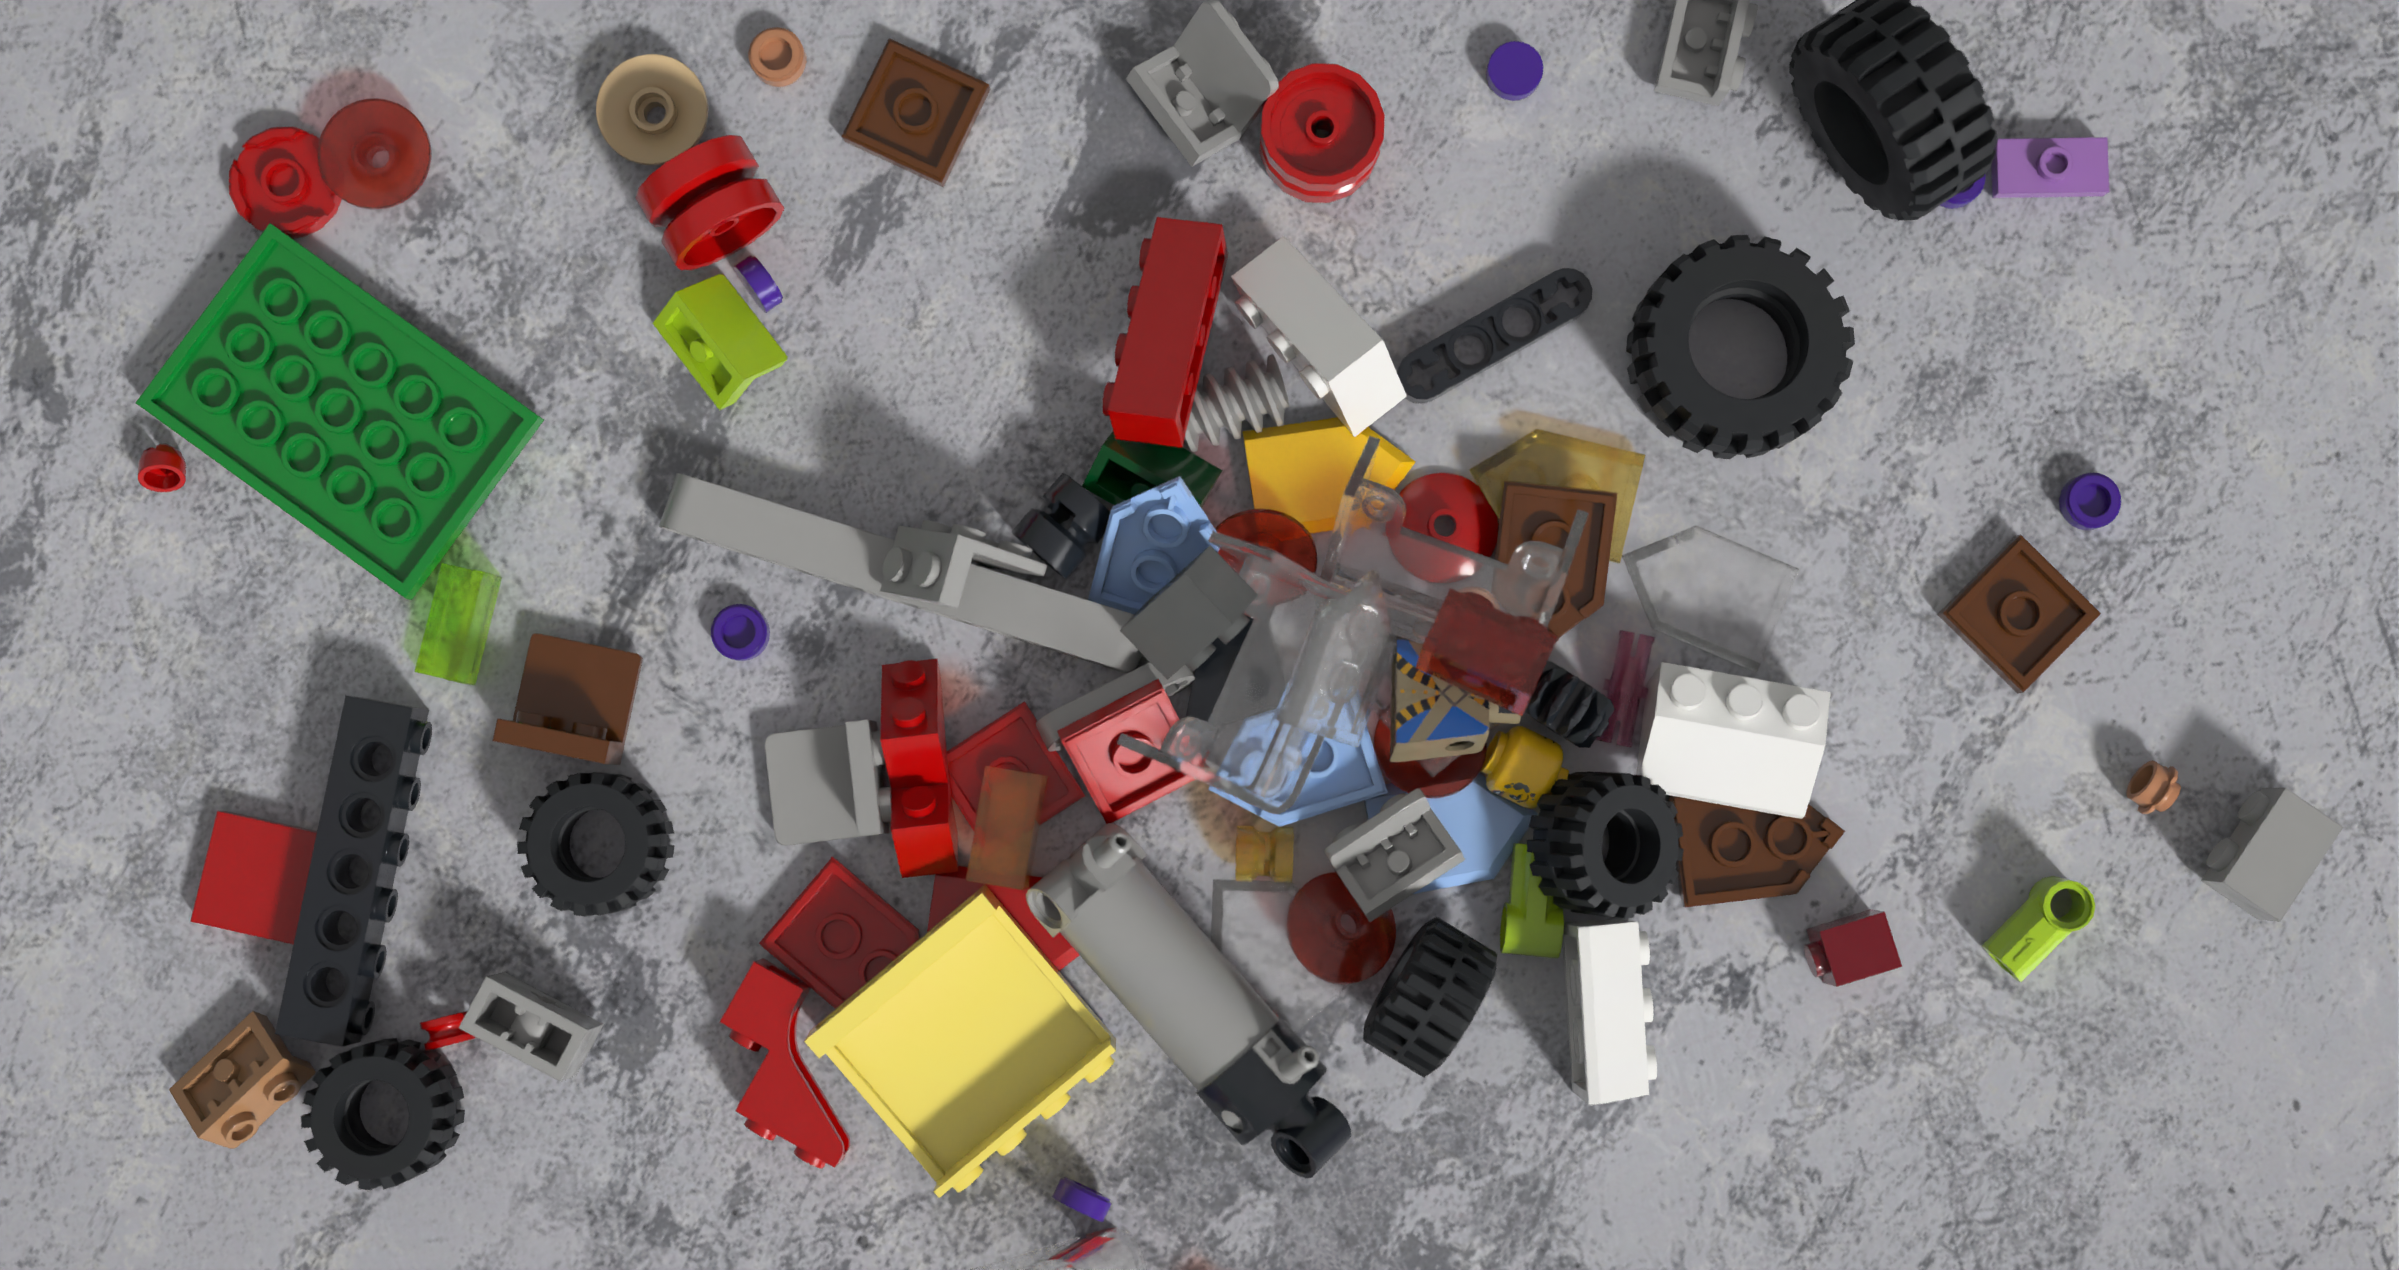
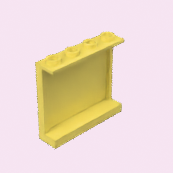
M983 885L810 1030L804 1040L818 1058L826 1054L936 1181L933 1192L938 1198L952 1187L959 1193L972 1184L983 1172L980 1164L995 1151L1004 1156L1013 1150L1026 1137L1027 1132L1023 1129L1039 1115L1045 1120L1055 1115L1070 1100L1071 1096L1067 1091L1083 1078L1088 1083H1092L1102 1076L1115 1062L1111 1055L1116 1052V1038L986 885Z

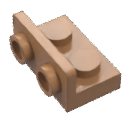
M252 1011L169 1089L199 1139L230 1149L237 1148L241 1143L254 1136L259 1126L280 1106L293 1099L299 1093L301 1087L315 1074L316 1071L310 1062L291 1055L280 1036L275 1034L276 1030L267 1016Z

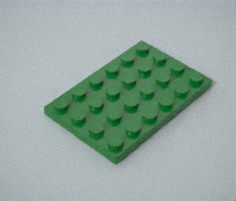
M269 223L136 401V404L395 592L409 600L414 598L544 421L538 414L271 223Z

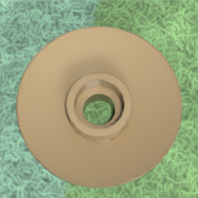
M640 55L621 63L606 77L597 96L596 118L602 136L620 156L642 165H662L698 143L707 124L708 101L701 82L685 64L664 55ZM655 107L664 108L666 114L661 122L657 124L648 122L647 116L651 109Z

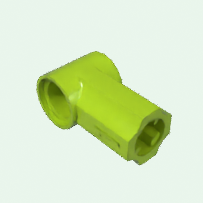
M1513 843L1509 902L1504 903L1501 916L1500 952L1504 954L1559 958L1564 930L1563 909L1553 904V896H1545L1538 887L1542 878L1532 875L1529 864L1534 861V854L1527 852V844Z
M2056 876L2042 878L2030 890L2028 900L1982 945V948L2002 969L2017 981L2022 982L2072 931L2080 930L2089 924L2095 911L2094 897L2089 889L2079 882ZM2067 889L2072 899L2071 909L2063 917L2055 918L2051 912V899L2058 891Z

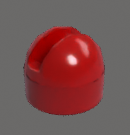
M166 443L159 444L156 448L150 447L144 450L138 462L139 483L143 487L156 492H171L180 489L186 482V462L182 453L177 448Z

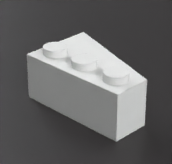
M1282 236L1231 276L1241 298L1235 301V305L1246 321L1254 329L1259 325L1263 326L1269 334L1266 338L1278 356L1285 363L1292 361L1300 371V377L1318 399L1322 398L1354 437L1407 397L1383 339L1285 236Z

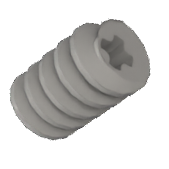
M1271 354L1267 357L1266 373H1263L1254 360L1248 361L1246 363L1244 380L1241 379L1233 367L1226 368L1224 371V386H1220L1210 373L1203 376L1202 392L1199 393L1196 389L1184 438V443L1192 453L1198 451L1199 434L1201 433L1206 435L1213 446H1217L1220 443V428L1224 426L1236 440L1241 438L1242 421L1244 420L1249 422L1256 433L1262 432L1263 415L1267 413L1278 427L1284 425L1285 408L1289 407V400L1275 356Z

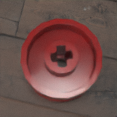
M1312 63L1290 71L1278 82V89L1267 98L1262 109L1260 156L1267 175L1284 193L1304 202L1331 203L1350 196L1369 179L1379 158L1380 148L1384 140L1385 114L1378 95L1360 74L1338 64ZM1317 129L1329 132L1328 137L1319 138L1315 136Z
M726 135L710 139L685 150L650 174L638 188L635 198L649 222L654 227H667L661 242L679 270H694L731 256L766 233L781 218L785 208L767 179L754 178L759 165L741 136Z

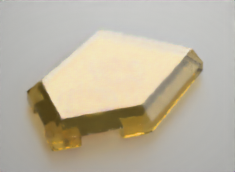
M1535 429L1515 443L1469 469V472L1498 519H1500L1504 481H1521L1618 493L1609 562L1619 564L1645 455Z

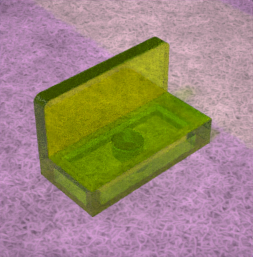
M445 563L441 564L414 672L457 683L476 684L502 577L480 570H471Z

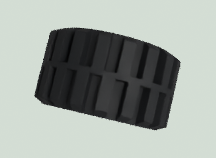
M1587 771L1568 774V779H1558L1552 786V795L1542 794L1537 802V806L1540 808L1539 815H1532L1529 828L1534 829L1533 840H1527V852L1534 854V861L1529 864L1532 875L1542 878L1538 887L1545 896H1553V904L1562 909H1570L1574 913L1625 919L1634 918L1635 914L1644 915L1653 910L1652 902L1661 903L1668 895L1666 885L1668 883L1675 884L1679 872L1675 870L1677 860L1682 861L1684 848H1678V838L1683 836L1682 824L1675 823L1674 821L1678 811L1673 802L1664 801L1666 792L1659 785L1650 784V779L1642 775ZM1607 826L1609 850L1605 861H1603L1601 843Z
M600 772L568 775V779L565 781H555L546 787L548 793L545 796H536L530 803L529 807L534 812L531 817H523L519 827L520 830L527 832L526 840L517 842L518 854H526L528 864L520 867L525 878L533 877L537 884L532 890L540 898L549 897L552 899L550 906L560 911L571 910L573 915L599 916L627 910L636 906V902L639 900L647 899L656 891L653 887L656 882L665 879L669 871L668 868L664 867L666 859L673 858L675 845H668V834L674 833L672 821H665L662 813L667 809L661 800H654L649 795L652 792L651 789L643 783L631 781L632 778ZM591 810H604L610 813L619 822L625 837V851L620 864L611 874L600 878L591 877L584 873L576 865L570 852L572 829L580 817Z
M1438 917L1425 923L1407 945L1377 995L1364 1024L1363 1041L1422 1077H1426L1437 1070L1454 1050L1481 1006L1496 972V952Z
M389 1038L353 1047L351 1050L339 1053L330 1059L331 1066L319 1069L312 1079L318 1084L317 1088L306 1091L303 1104L310 1105L312 1108L311 1113L301 1116V1129L311 1128L313 1138L304 1142L309 1153L319 1149L323 1156L316 1164L324 1172L336 1168L339 1171L335 1178L336 1181L344 1185L358 1181V1189L372 1190L379 1186H382L383 1189L395 1187L428 1172L429 1168L438 1165L447 1156L444 1151L455 1146L460 1134L454 1131V1127L464 1123L465 1110L456 1109V1101L464 1098L462 1086L452 1088L449 1079L457 1074L450 1064L441 1067L437 1063L442 1056L434 1049L420 1050L421 1042L410 1039L398 1042L397 1038ZM373 1080L384 1081L394 1086L407 1103L409 1124L403 1139L397 1145L379 1142L367 1132L361 1121L360 1101L365 1089Z

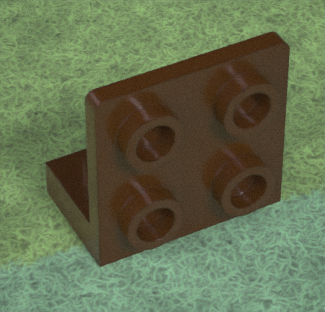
M538 633L533 634L529 643L513 720L497 718L493 741L603 764L620 765L643 657L632 652Z

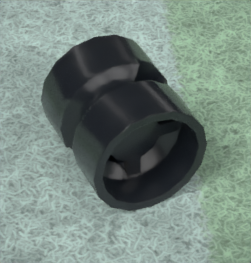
M1062 473L1044 493L1045 506L1043 509L1031 508L1011 532L1026 547L1033 549L1032 552L1067 580L1087 557L1084 546L1087 543L1098 544L1104 537L1110 511L1074 479ZM1072 516L1071 526L1066 530L1060 524Z

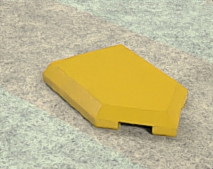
M1338 417L1262 428L1260 433H1256L1255 430L1242 431L1258 541L1369 526L1416 462L1369 427L1354 437Z

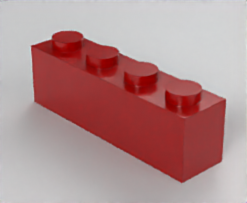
M1156 217L1152 237L1144 238L1142 241L1139 266L1143 273L1139 286L1132 285L1129 292L1127 314L1131 320L1127 334L1120 333L1115 348V364L1118 367L1115 382H1107L1102 401L1103 415L1109 416L1116 439L1183 447L1228 259L1222 224Z

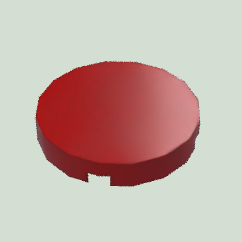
M293 126L271 127L251 136L242 146L244 150L240 153L238 160L234 159L229 170V194L237 212L260 232H263L271 223L291 238H303L322 229L338 211L344 195V171L335 152L320 138L307 131Z

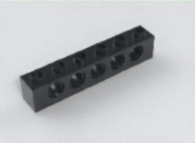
M345 695L275 1031L277 1035L344 1047L361 1042L362 1035H366L371 1028L375 1014V1004L373 1001H369L373 980L380 977L387 953L386 946L381 945L385 922L389 923L392 920L398 902V892L396 889H392L397 866L401 867L405 862L409 849V835L404 833L408 811L415 809L421 791L420 778L416 777L419 757L426 754L432 738V724L427 722L429 714L427 709ZM384 744L391 752L392 762L385 773L379 774L373 767L372 756L376 748ZM369 800H373L380 810L379 822L372 830L367 829L361 821L362 807ZM358 855L366 861L369 870L368 877L361 886L355 884L349 874L350 864ZM345 911L354 917L357 924L356 934L350 942L343 939L338 931V920ZM332 968L339 970L345 979V988L339 998L333 996L326 985L327 975Z

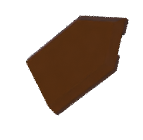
M1504 481L1491 593L1540 654L1556 643L1561 636L1579 622L1587 619L1604 605L1618 494L1616 492L1521 481Z
M1669 795L1668 800L1674 803L1678 811L1674 821L1675 823L1682 824L1683 836L1678 838V848H1684L1682 861L1677 860L1676 870L1679 872V893L1683 907L1797 894L1811 877V872L1829 849L1834 847L1845 832L1840 826L1828 817L1823 816L1809 804L1805 816L1799 819Z

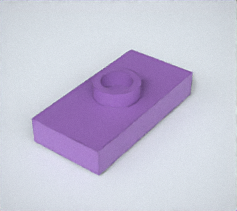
M2107 137L1997 139L1994 149L1996 154L1991 164L1993 198L2103 197L2109 193Z

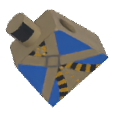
M1408 640L1396 641L1391 658L1390 762L1477 753L1482 751L1488 738L1489 723H1520L1522 712L1521 690L1489 688V661L1484 656Z

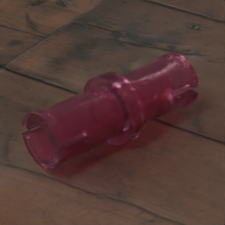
M1619 630V641L1610 680L1604 679L1602 689L1608 691L1607 698L1612 701L1615 710L1608 720V727L1602 736H1598L1596 740L1612 743L1615 725L1619 720L1621 725L1616 745L1632 748V739L1641 698L1647 699L1649 688L1644 687L1655 637L1640 634L1636 655L1631 657L1635 634L1634 632Z

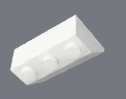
M1661 662L1647 683L1636 775L1649 778L1650 784L1659 785L1666 792V795L1802 819L1806 814L1826 745L1831 692Z
M1632 919L1564 922L1563 952L1572 1092L1588 1105L1604 1104L1649 1095L1648 1080H1654L1657 1077V1060L1655 1048L1653 1045H1646L1645 1022L1653 1021L1652 993L1650 988H1642L1641 965H1648L1650 960L1647 932L1639 931L1638 921Z

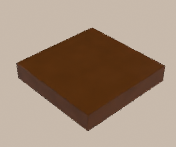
M889 38L842 134V139L850 145L944 187L991 90L990 86L984 81Z
M2020 534L2014 536L1937 615L2016 693H2024L2101 613Z

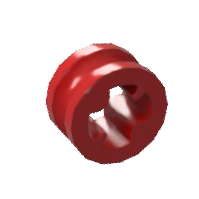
M467 1011L420 1022L421 1030H426L429 1034L428 1041L424 1043L425 1050L436 1049L476 1038L459 1029Z

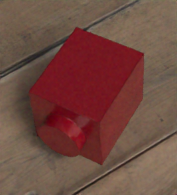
M1869 909L1806 929L1810 940L1809 944L1804 945L1808 966L1814 977L1821 976L1825 984L1838 987L1902 967L1885 911Z

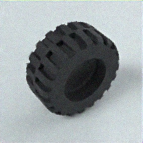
M1855 0L1798 39L1789 64V73L1794 77L1791 83L1793 94L1799 100L1800 107L1798 109L1803 120L1808 123L1812 131L1811 136L1818 148H1822L1828 158L1827 162L1835 173L1839 172L1844 178L1845 185L1854 194H1859L1864 199V203L1872 210H1880L1884 217L1897 219L1898 221L1918 220L1984 177L1985 173L1989 171L1996 154L1994 149L1997 144V132L1991 126L1994 116L1991 106L1985 103L1983 97L1985 91L1979 78H1975L1968 67L1970 62L1962 50L1958 51L1950 41L1951 36L1944 27L1936 25L1931 20L1930 13L1921 6H1913L1910 0Z
M1731 235L1724 243L1719 244L1713 239L1699 244L1693 252L1688 255L1682 254L1668 266L1647 290V294L1638 304L1632 317V321L1635 323L1633 330L1627 335L1626 352L1632 354V363L1628 366L1627 371L1630 384L1638 383L1642 395L1637 401L1645 414L1652 410L1661 422L1656 427L1667 437H1670L1673 433L1684 439L1682 447L1695 453L1706 449L1713 451V458L1731 459L1736 455H1745L1746 458L1761 456L1775 448L1779 449L1808 432L1822 421L1824 413L1832 409L1842 395V391L1839 389L1840 384L1850 377L1853 361L1850 358H1846V350L1855 345L1854 328L1843 326L1842 317L1850 311L1844 295L1833 299L1827 287L1835 280L1825 268L1817 274L1813 273L1805 266L1811 256L1798 248L1790 254L1780 251L1781 240L1764 236L1758 243H1750L1748 235ZM1721 299L1742 300L1759 307L1775 321L1785 340L1787 365L1783 378L1773 390L1753 399L1734 398L1713 388L1700 375L1693 363L1689 350V330L1697 314L1707 305Z

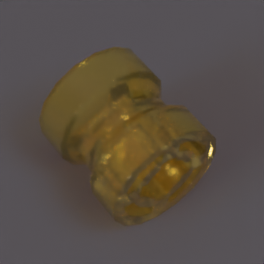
M1237 825L1235 881L1252 882L1258 876H1269L1274 882L1292 883L1293 827H1275L1271 832H1259L1254 826Z

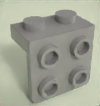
M1219 0L1203 2L1174 46L1133 67L1126 77L1127 82L1191 167L1238 141L1261 112L1267 98L1273 95L1279 86L1278 79L1268 61L1260 56L1239 28L1234 16L1226 11Z
M923 520L921 529L905 526L898 527L893 547L884 560V579L880 591L901 598L958 608L971 562L990 568L1037 576L1045 575L1047 565L1030 559L1033 549L1003 540H1000L999 543L985 539L986 533L957 524H953L950 527L941 523Z
M876 721L845 722L846 725L774 733L766 738L765 753L774 836L779 844L788 846L889 833L888 822L891 821L892 790L891 787L884 788L882 765H886L880 741V731H878Z

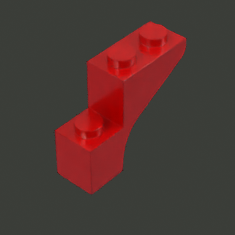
M938 659L907 660L900 663L882 665L880 741L892 790L891 833L901 877L909 878L958 872V830L949 781L942 686Z
M764 958L753 962L720 1020V1023L732 1029L729 1037L739 1045L754 1052H759L762 1046L769 1050L735 1111L747 1118L744 1125L755 1134L772 1141L778 1135L794 1144L796 1148L793 1153L804 1162L823 1169L826 1163L835 1168L844 1159L850 1148V1137L804 1062L798 1049L796 1037L799 1012L811 988L798 977Z

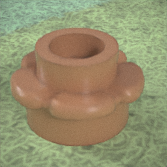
M2156 761L2145 763L2130 780L2126 796L2139 805L2138 811L2142 814H2150L2155 809L2159 812L2167 810L2176 801L2181 790L2180 784L2176 782L2178 779L2177 769L2173 766L2169 768L2162 766Z

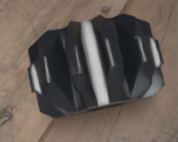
M1549 660L1538 661L1530 672L1527 671L1519 684L1521 686L1519 690L1522 693V711L1579 748H1590L1596 738L1602 736L1609 725L1608 720L1615 710L1612 701L1604 694Z

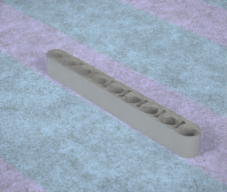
M676 473L659 525L663 529L1123 673H1129L1139 666L1142 653L1120 632L1121 628L1134 614L974 564H970L958 608L890 595L881 592L880 589L884 579V560L893 547V539Z

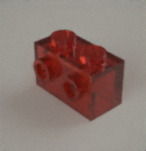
M1450 588L1422 646L1416 668L1523 716L1558 636L1548 632L1545 625L1534 618L1523 615L1512 616L1494 608L1492 602L1480 594L1474 592L1461 593Z

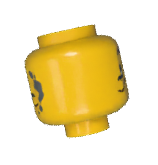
M1515 726L1507 733L1498 731L1487 747L1480 765V771L1486 774L1488 790L1528 809L1538 807L1537 802L1542 794L1552 795L1551 790L1558 779H1568L1569 770L1562 767L1563 749L1561 745L1522 726Z

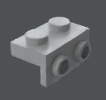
M1674 0L1654 91L1719 106L1729 90L1737 91L1741 83L1746 58L1737 55L1741 37L1749 38L1751 35L1758 5L1749 3L1750 0Z
M1420 788L1413 790L1409 794L1402 793L1392 797L1381 807L1380 813L1361 825L1355 824L1346 827L1334 837L1332 844L1324 850L1333 869L1369 922L1465 860L1457 844L1432 811L1426 796Z

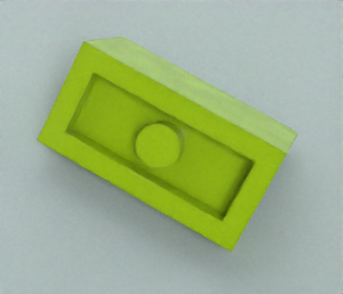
M723 274L715 275L675 292L652 323L719 410L736 403L754 379L780 368L788 359L785 352Z

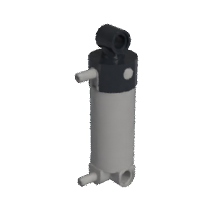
M1111 823L1104 825L1073 851L1068 859L1060 862L1027 891L1026 901L1031 912L1052 937H1055L1059 932L1192 1083L1197 1089L1196 1094L1241 1145L1249 1143L1262 1132L1270 1129L1274 1133L1271 1137V1146L1280 1162L1297 1176L1312 1178L1351 1137V1128L1348 1120L1334 1104L1324 1098L1310 1097L1308 1095L1310 1089L1327 1071V1068L1319 1060L1316 1049L1306 1045L1289 1024L1272 1011L1141 860L1147 854L1137 842L1118 825Z

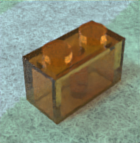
M985 766L966 881L1020 890L1029 888L1048 776Z

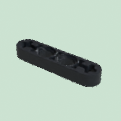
M1573 268L1556 270L1409 353L1402 360L1397 370L1407 395L1405 399L1420 404L1433 401L1576 320L1586 311L1592 300L1593 289L1589 279L1582 272ZM1561 282L1566 289L1575 286L1579 291V294L1573 300L1575 307L1570 308L1566 302L1552 307L1546 315L1553 321L1546 324L1541 307L1531 296L1538 294L1541 305L1552 299L1558 291L1556 283ZM1512 308L1526 310L1533 320L1532 331L1523 337H1514L1508 334L1502 324L1503 314ZM1464 335L1478 337L1485 347L1484 358L1479 363L1473 365L1459 361L1454 352V343L1458 338ZM1442 348L1446 364L1457 376L1452 379L1448 378V372L1445 368L1431 378L1430 386L1432 389L1425 391L1424 387L1420 384L1411 387L1407 381L1413 373L1411 365L1417 363L1422 370L1430 368L1440 360V357L1434 351Z

